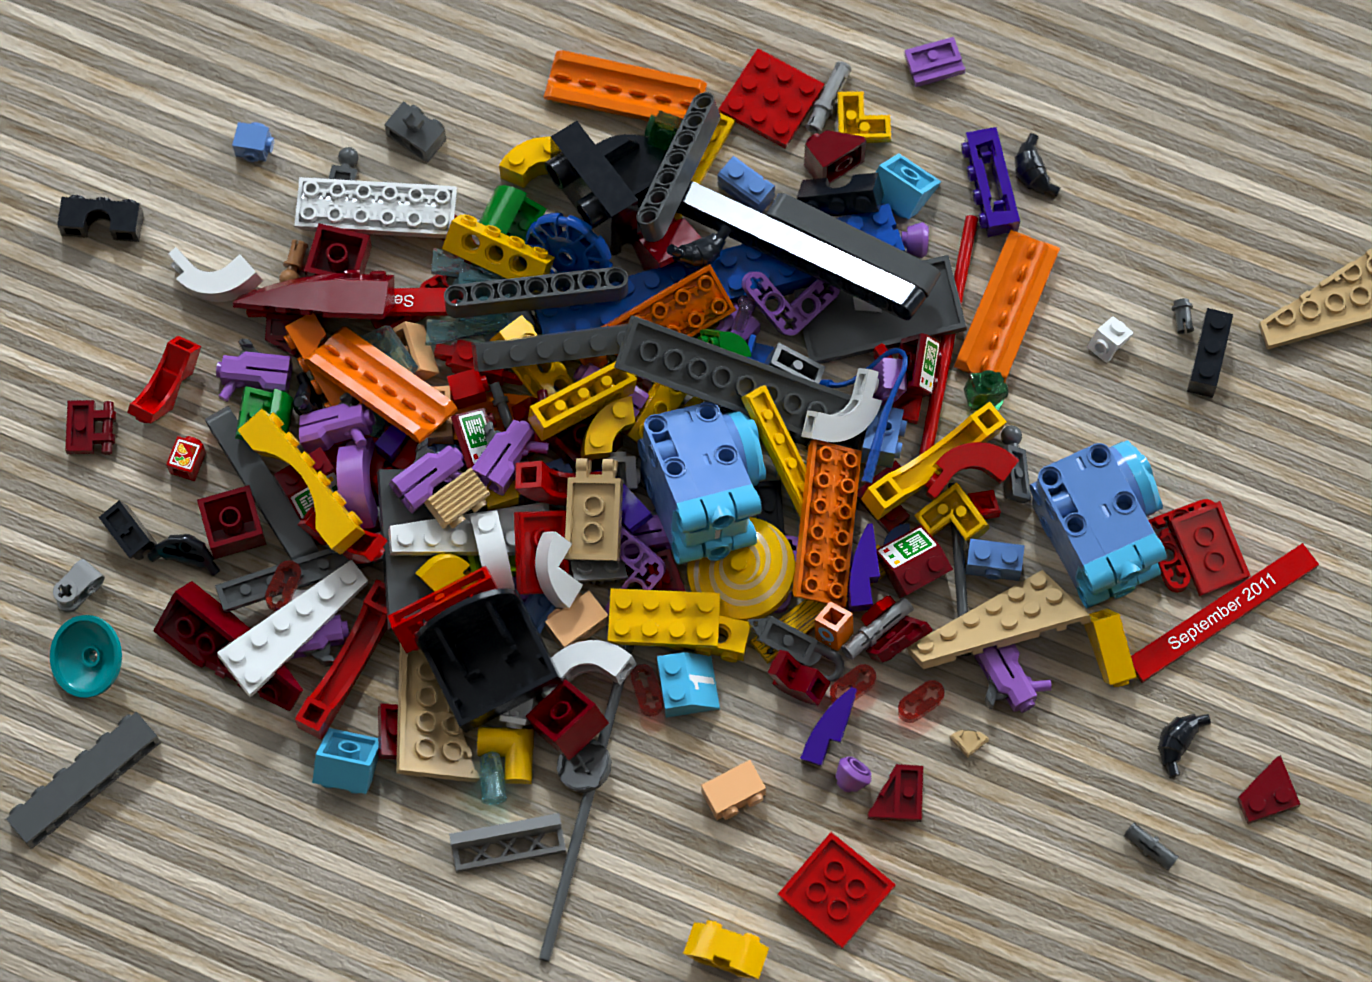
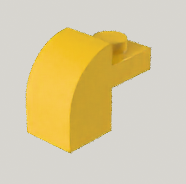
M441 553L426 561L415 574L435 592L470 574L468 570L463 573L470 564L455 554ZM478 580L462 587L461 589L463 590L467 588L468 586L478 582Z

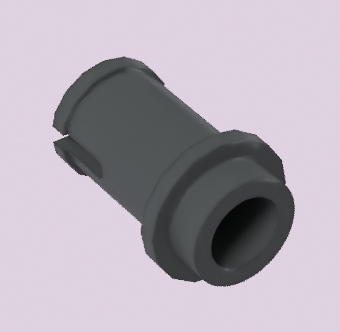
M1187 298L1175 300L1172 306V311H1175L1177 333L1185 334L1183 323H1186L1187 333L1194 331L1191 315L1193 304Z

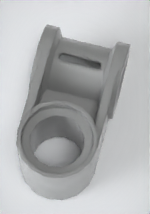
M85 559L79 560L53 588V595L58 607L64 612L75 611L91 594L100 588L105 576Z

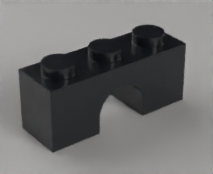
M876 172L853 175L848 184L838 188L830 187L828 177L802 180L797 199L830 216L879 212L884 192L879 173Z
M71 195L70 197L61 198L57 226L61 236L87 238L89 228L95 221L107 220L110 222L109 230L113 240L139 242L144 213L141 204L131 199L111 201L106 197L87 199L80 195Z
M1207 308L1187 392L1213 398L1219 380L1233 314Z

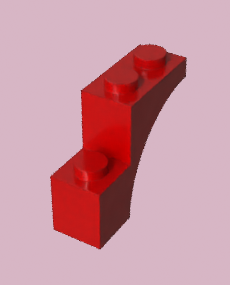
M177 336L167 342L153 376L140 395L130 403L127 413L135 416V419L139 422L151 424L173 410L181 382L193 374L202 346L181 336Z
M313 504L297 525L321 545H327L326 541L316 530V513ZM362 529L365 534L342 554L355 564L376 562L385 552L383 547L388 540L381 534L371 533Z

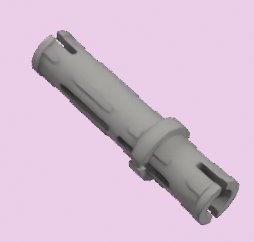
M843 61L836 62L821 97L813 105L814 111L806 124V129L811 133L821 134L826 120L833 114L837 93L841 92L846 78L851 72L849 64Z
M902 597L867 627L862 626L858 630L857 635L841 646L846 657L853 660L868 646H874L880 636L909 613L913 612L912 604L905 597Z

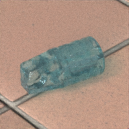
M492 751L481 755L479 777L481 780L482 803H503L507 800L500 754Z

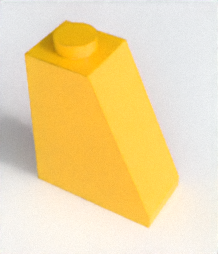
M1108 608L1089 613L1091 622L1084 624L1104 682L1110 685L1113 684L1114 687L1129 684V679L1135 678L1136 674L1120 614Z

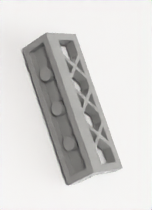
M559 813L449 834L456 873L566 852ZM557 832L559 846L547 848L540 843L545 834ZM539 835V836L536 838V840L531 837V836ZM526 838L533 844L527 852L520 853L512 848L517 839ZM498 843L506 848L501 856L492 858L484 852L490 844ZM536 846L541 848L539 850H534ZM471 848L478 853L473 862L460 863L458 850ZM482 856L486 858V860L479 861Z

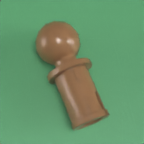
M297 240L291 241L287 261L283 262V266L287 269L281 272L279 282L300 278L297 271H303L304 269L302 263L308 248L307 243L301 240L298 241V244Z

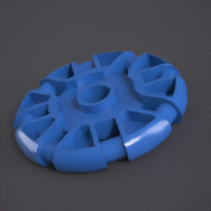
M549 213L539 217L537 222H533L527 231L525 244L531 247H541L547 250L549 255L555 257L552 265L555 272L551 269L549 274L613 267V263L610 262L612 255L604 238L601 235L597 236L591 230L593 227L573 215L564 217L562 213Z

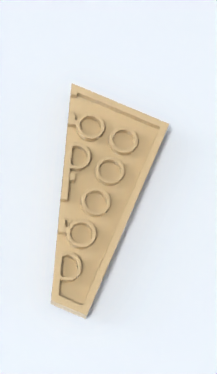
M1372 248L1354 262L1351 261L1321 281L1319 285L1310 291L1300 295L1298 299L1289 305L1283 306L1259 323V329L1267 350L1372 321Z
M1041 570L907 647L908 654L923 669L955 661L958 655L972 652L973 655L983 653V648L997 645V648L1037 638L1041 632L1054 628L1058 632L1067 629L1066 625L1079 621L1081 625L1090 623V614L1050 576Z
M400 644L396 774L477 783L480 778L473 766L470 746L467 747L463 730L459 727L424 653L421 650L406 654Z

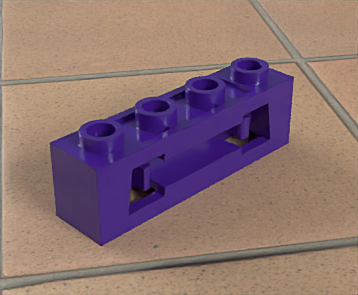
M997 127L966 132L965 141L961 143L963 158H968L970 166H967V175L970 182L974 181L973 199L975 205H980L979 223L981 229H986L987 237L1008 234L1010 230L1018 232L1020 218ZM991 156L993 157L991 168L999 196V201H994L992 209L990 205L992 196L984 164L990 163Z

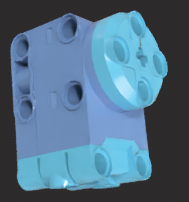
M708 401L648 416L644 422L643 438L637 441L641 457L640 473L648 496L652 500L669 540L676 563L683 564L702 559L703 557H707L710 561H717L725 558L731 550L756 545L757 534L749 517L761 513V502L754 487L758 485L759 481L766 479V469L755 421L749 419L748 416L740 411L721 414L718 405Z
M1128 440L1111 447L1103 443H1096L1040 470L1037 481L1029 485L1033 496L1032 506L1046 535L1051 540L1076 587L1085 608L1088 609L1110 597H1114V599L1121 598L1132 592L1137 585L1161 575L1158 562L1167 559V554L1147 517L1163 509V504L1153 477L1151 465L1135 446Z

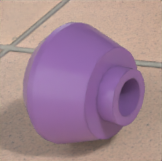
M923 222L908 226L907 232H902L901 235L906 253L923 258L927 255L928 226Z
M841 758L836 772L837 785L845 792H857L871 783V771L856 758Z

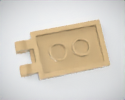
M576 458V477H568L565 539L572 543L564 559L620 561L623 479L616 478L618 461L603 459L602 475L590 474L592 460Z

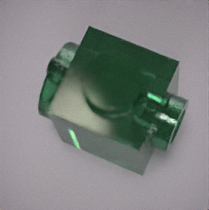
M659 111L657 116L651 114L644 132V136L649 137L647 144L668 151L683 119L663 111Z
M991 370L981 373H970L963 389L970 411L979 410L989 402L997 410H1000L1004 399L1008 396V386L1004 383L1001 372Z

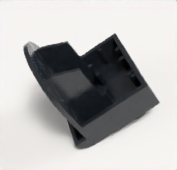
M575 121L550 137L551 159L544 164L553 183L564 192L576 208L580 218L593 227L592 231L597 236L601 235L604 238L611 255L614 256L620 254L621 246L638 236L637 233L641 231L636 215L668 150L651 138L635 134L616 135L595 144L579 122Z
M494 589L460 601L425 623L418 630L414 638L417 647L424 653L459 727L465 733L563 683L560 673L517 589Z

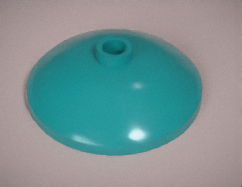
M93 615L75 616L63 623L57 630L50 648V665L58 684L69 694L83 698L98 696L113 685L120 672L122 649L120 640L111 625Z

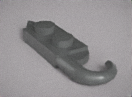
M772 616L747 620L757 636L756 641L777 652L779 649L788 651L802 665H814L822 656L833 661L836 667L834 673L829 676L824 675L830 682L839 679L843 674L844 660L842 656L832 648L818 642V640Z

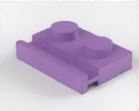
M954 37L904 50V56L911 76L914 79L915 87L965 74V66H963Z

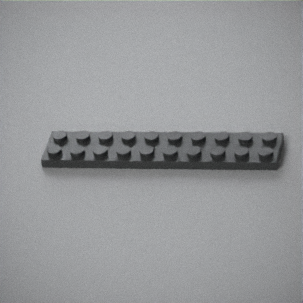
M636 316L630 317L614 368L704 401L715 403L726 409L736 412L740 411L746 416H749L741 397L760 386L766 385L787 430L798 435H802L807 410L831 415L844 409L851 399V395ZM863 432L845 441L828 443L857 450Z

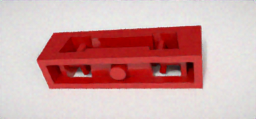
M484 566L388 615V619L396 637L407 654L411 651L420 650L415 643V635L434 616L452 605L465 600L468 596L472 597L499 588L487 566ZM478 580V582L468 586L467 588L463 590L461 589L462 587ZM421 609L420 612H418V613H416V614H414V615H412V616H410V617H408V618H405V617L408 616L409 614H411V613H413V612H415V611Z

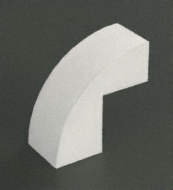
M543 532L535 557V568L539 585L547 599L555 607L570 608L583 586L559 568L572 543L557 532Z

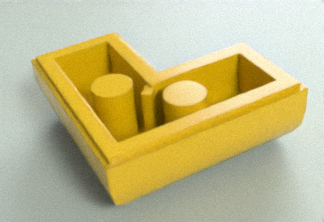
M864 92L837 93L838 132L864 136L866 143H891L890 115H864Z
M957 482L914 515L932 537L951 522H953L967 542H970V538H980L990 527Z
M478 727L477 754L478 756L505 757L504 784H532L534 729Z

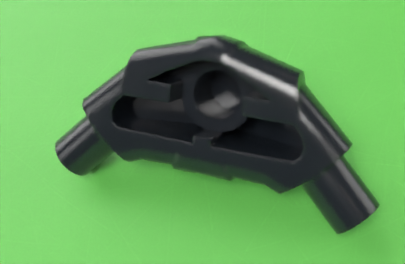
M1030 133L1026 142L1021 144L1014 158L1016 176L1027 189H1032L1043 195L1048 193L1057 197L1061 187L1050 183V177L1047 174L1045 164L1041 156H1039L1038 149L1035 147L1039 137L1034 133Z
M723 224L717 234L712 233L707 237H702L679 247L670 244L667 247V253L673 256L674 261L683 264L686 268H702L706 265H711L720 257V252L726 243L725 240L732 229Z
M304 372L299 373L296 378L300 386L293 401L294 411L301 416L302 414L323 409L320 396L314 391L307 374Z
M191 534L170 535L167 539L156 544L155 549L147 553L151 562L162 557L165 560L194 565L198 568L205 567L211 576L216 575L220 571L213 561L215 558L206 547V544Z
M1191 714L1184 717H1176L1162 729L1158 750L1160 751L1162 764L1167 767L1170 778L1180 775L1177 763L1181 761L1184 752L1187 751L1193 741V737L1199 732V727L1211 725L1209 714L1200 716Z

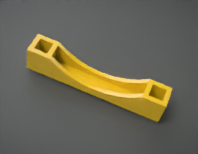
M991 402L987 403L920 456L899 469L888 473L868 487L861 500L876 519L879 520L924 488L934 473L940 475V472L932 466L942 455L962 444L973 442L987 443L1001 432L1007 423Z
M261 409L241 426L238 432L255 452L261 456L275 458L290 464L302 476L309 487L314 501L316 530L330 548L341 555L365 534L360 527L363 522L353 511H347L344 507L347 502L337 491L334 493L328 487L331 484L329 479L321 471L318 473L312 467L315 464L313 459L305 451L303 453L299 451L297 439L290 432L285 433L281 428L284 425L282 420L274 412L269 414Z

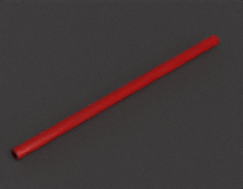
M966 215L954 273L961 306L978 224V217L974 215ZM956 333L942 336L940 350L942 357L936 369L938 383L933 395H930L919 456L935 444Z

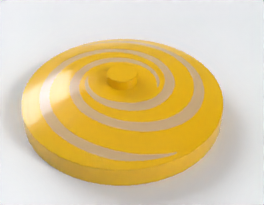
M749 517L756 530V545L731 550L721 560L710 561L707 557H703L702 559L690 561L687 565L688 582L692 592L720 593L719 616L746 622L748 619L764 618L784 603L793 588L796 564L793 550L784 534L772 524L753 517Z

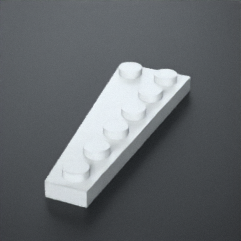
M541 502L496 509L508 556H515L514 512L549 511V504ZM496 510L464 514L463 516L466 520L453 529L450 525L443 529L436 519L392 525L388 529L390 555L435 556L441 553H451L457 556H479L471 516Z
M350 560L217 652L218 657L249 697L253 696L275 675V672L285 662L287 663L294 656V653L302 645L309 642L323 625H326L339 610L344 608L368 584V580L355 563Z

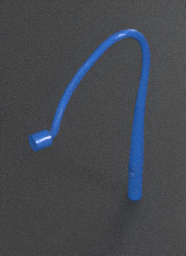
M899 348L884 352L865 368L872 370L883 358H887L892 354H900L903 358L901 371L881 413L868 454L864 476L862 477V482L868 484L873 482L888 417L908 366V356L904 350ZM856 376L839 383H834L833 380L822 379L819 384L832 389L846 387L855 383Z

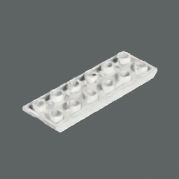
M299 177L295 228L316 231L318 223L363 234L446 238L451 221L455 216L457 186Z

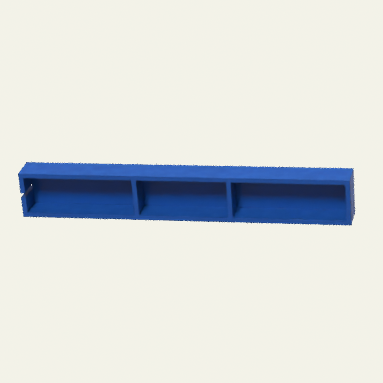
M889 204L881 205L879 212L852 214L837 218L905 252ZM744 244L723 249L720 252V257L711 264L731 302L737 303L740 307L754 304L742 288V279L749 272L763 273L782 296L794 293L793 290L809 287L817 280ZM676 262L662 268L629 275L628 294L619 301L534 310L540 333L543 335L601 327L700 268H686L683 264ZM751 278V289L757 288L762 294L769 291L768 288L766 291L761 290L758 286L759 278ZM613 282L611 285H613V286H619V285H621L622 283H620V282ZM590 286V287H586V288H587V289H592V288H594L595 286ZM770 296L767 298V300L774 299L775 297Z

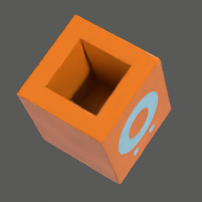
M831 601L814 619L815 639L836 651H839L841 646L854 633L853 613Z

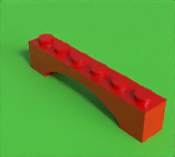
M376 579L363 601V606L338 656L317 688L307 697L295 717V722L299 729L320 740L324 738L388 628L385 583Z

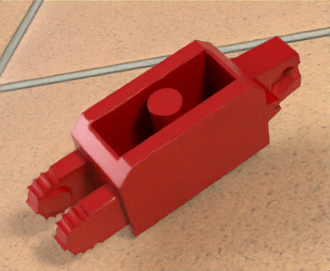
M458 339L457 343L452 342L451 346L437 343L434 357L445 361V366L451 367L454 374L474 369L471 347L473 342ZM508 368L479 372L480 377L486 376L488 384L499 382L500 386H503L504 382L521 386L523 384L515 373L508 372Z

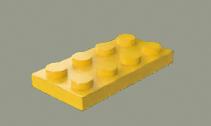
M611 588L608 642L617 645L718 649L720 593Z

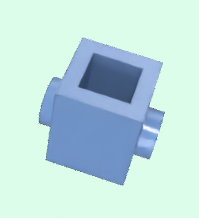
M238 122L232 144L235 156L243 157L250 162L266 161L268 152L272 153L274 147V137H271L269 127L258 122L251 124Z

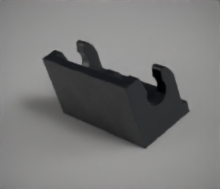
M120 500L98 517L130 559L141 560L144 558L143 552L148 549L150 551L155 549L157 542L131 508Z

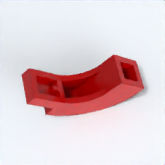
M973 442L959 445L942 455L932 466L940 472V475L934 473L925 484L929 488L925 495L935 500L952 476L965 469L980 470L1001 484L1018 463L1019 459L1007 450L989 443Z
M543 461L516 463L515 489L521 495L538 502L567 506L568 477H576V473L553 470ZM602 471L591 472L590 474L602 475Z

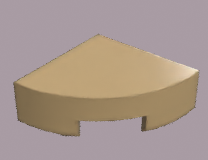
M959 730L950 735V739L967 758L989 741L986 735L978 731Z

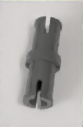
M1135 822L1124 834L1125 838L1143 850L1142 854L1146 857L1148 855L1151 856L1167 870L1179 858L1178 855L1161 844L1157 836L1153 838Z

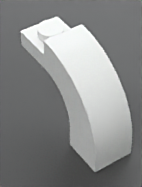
M177 247L168 253L174 260L171 266L180 274L176 279L188 292L206 301H232L243 294L251 292L263 282V279L240 254L223 269L205 272L195 268Z
M858 368L851 399L847 406L838 413L828 415L807 410L801 437L825 442H840L851 439L863 432L876 417L882 400L873 398V394L877 391L879 385V372Z
M498 511L471 516L481 566H487L499 589L509 588L515 590Z
M587 640L571 644L552 657L562 680L566 679L569 682L583 673L597 672L621 685L637 665L630 653L615 644L600 640ZM556 687L542 693L543 698H545L549 693H551Z

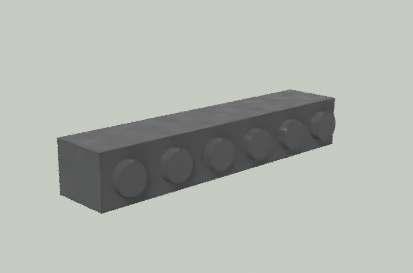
M628 324L473 343L471 347L474 371L481 372L618 354Z
M137 712L132 716L130 714L126 715L119 721L116 729L111 733L106 732L100 736L93 748L89 751H82L76 756L75 762L67 769H60L55 773L53 780L46 786L42 785L34 790L31 798L24 804L16 805L9 812L10 816L6 820L32 850L161 743L158 736Z

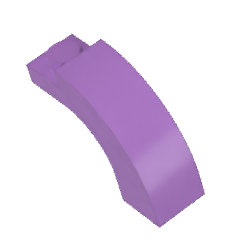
M372 437L365 438L367 444L362 448H358L353 439L347 441L345 447H339L337 455L338 493L347 502L344 505L347 511H353L363 523L360 527L362 529L374 528L379 513L370 482V463L375 449Z

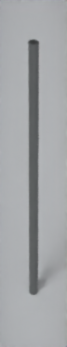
M623 645L622 649L632 655L634 645ZM625 680L621 685L613 681L604 714L609 724L599 733L597 740L606 749ZM595 790L583 793L539 956V959L545 962H550Z

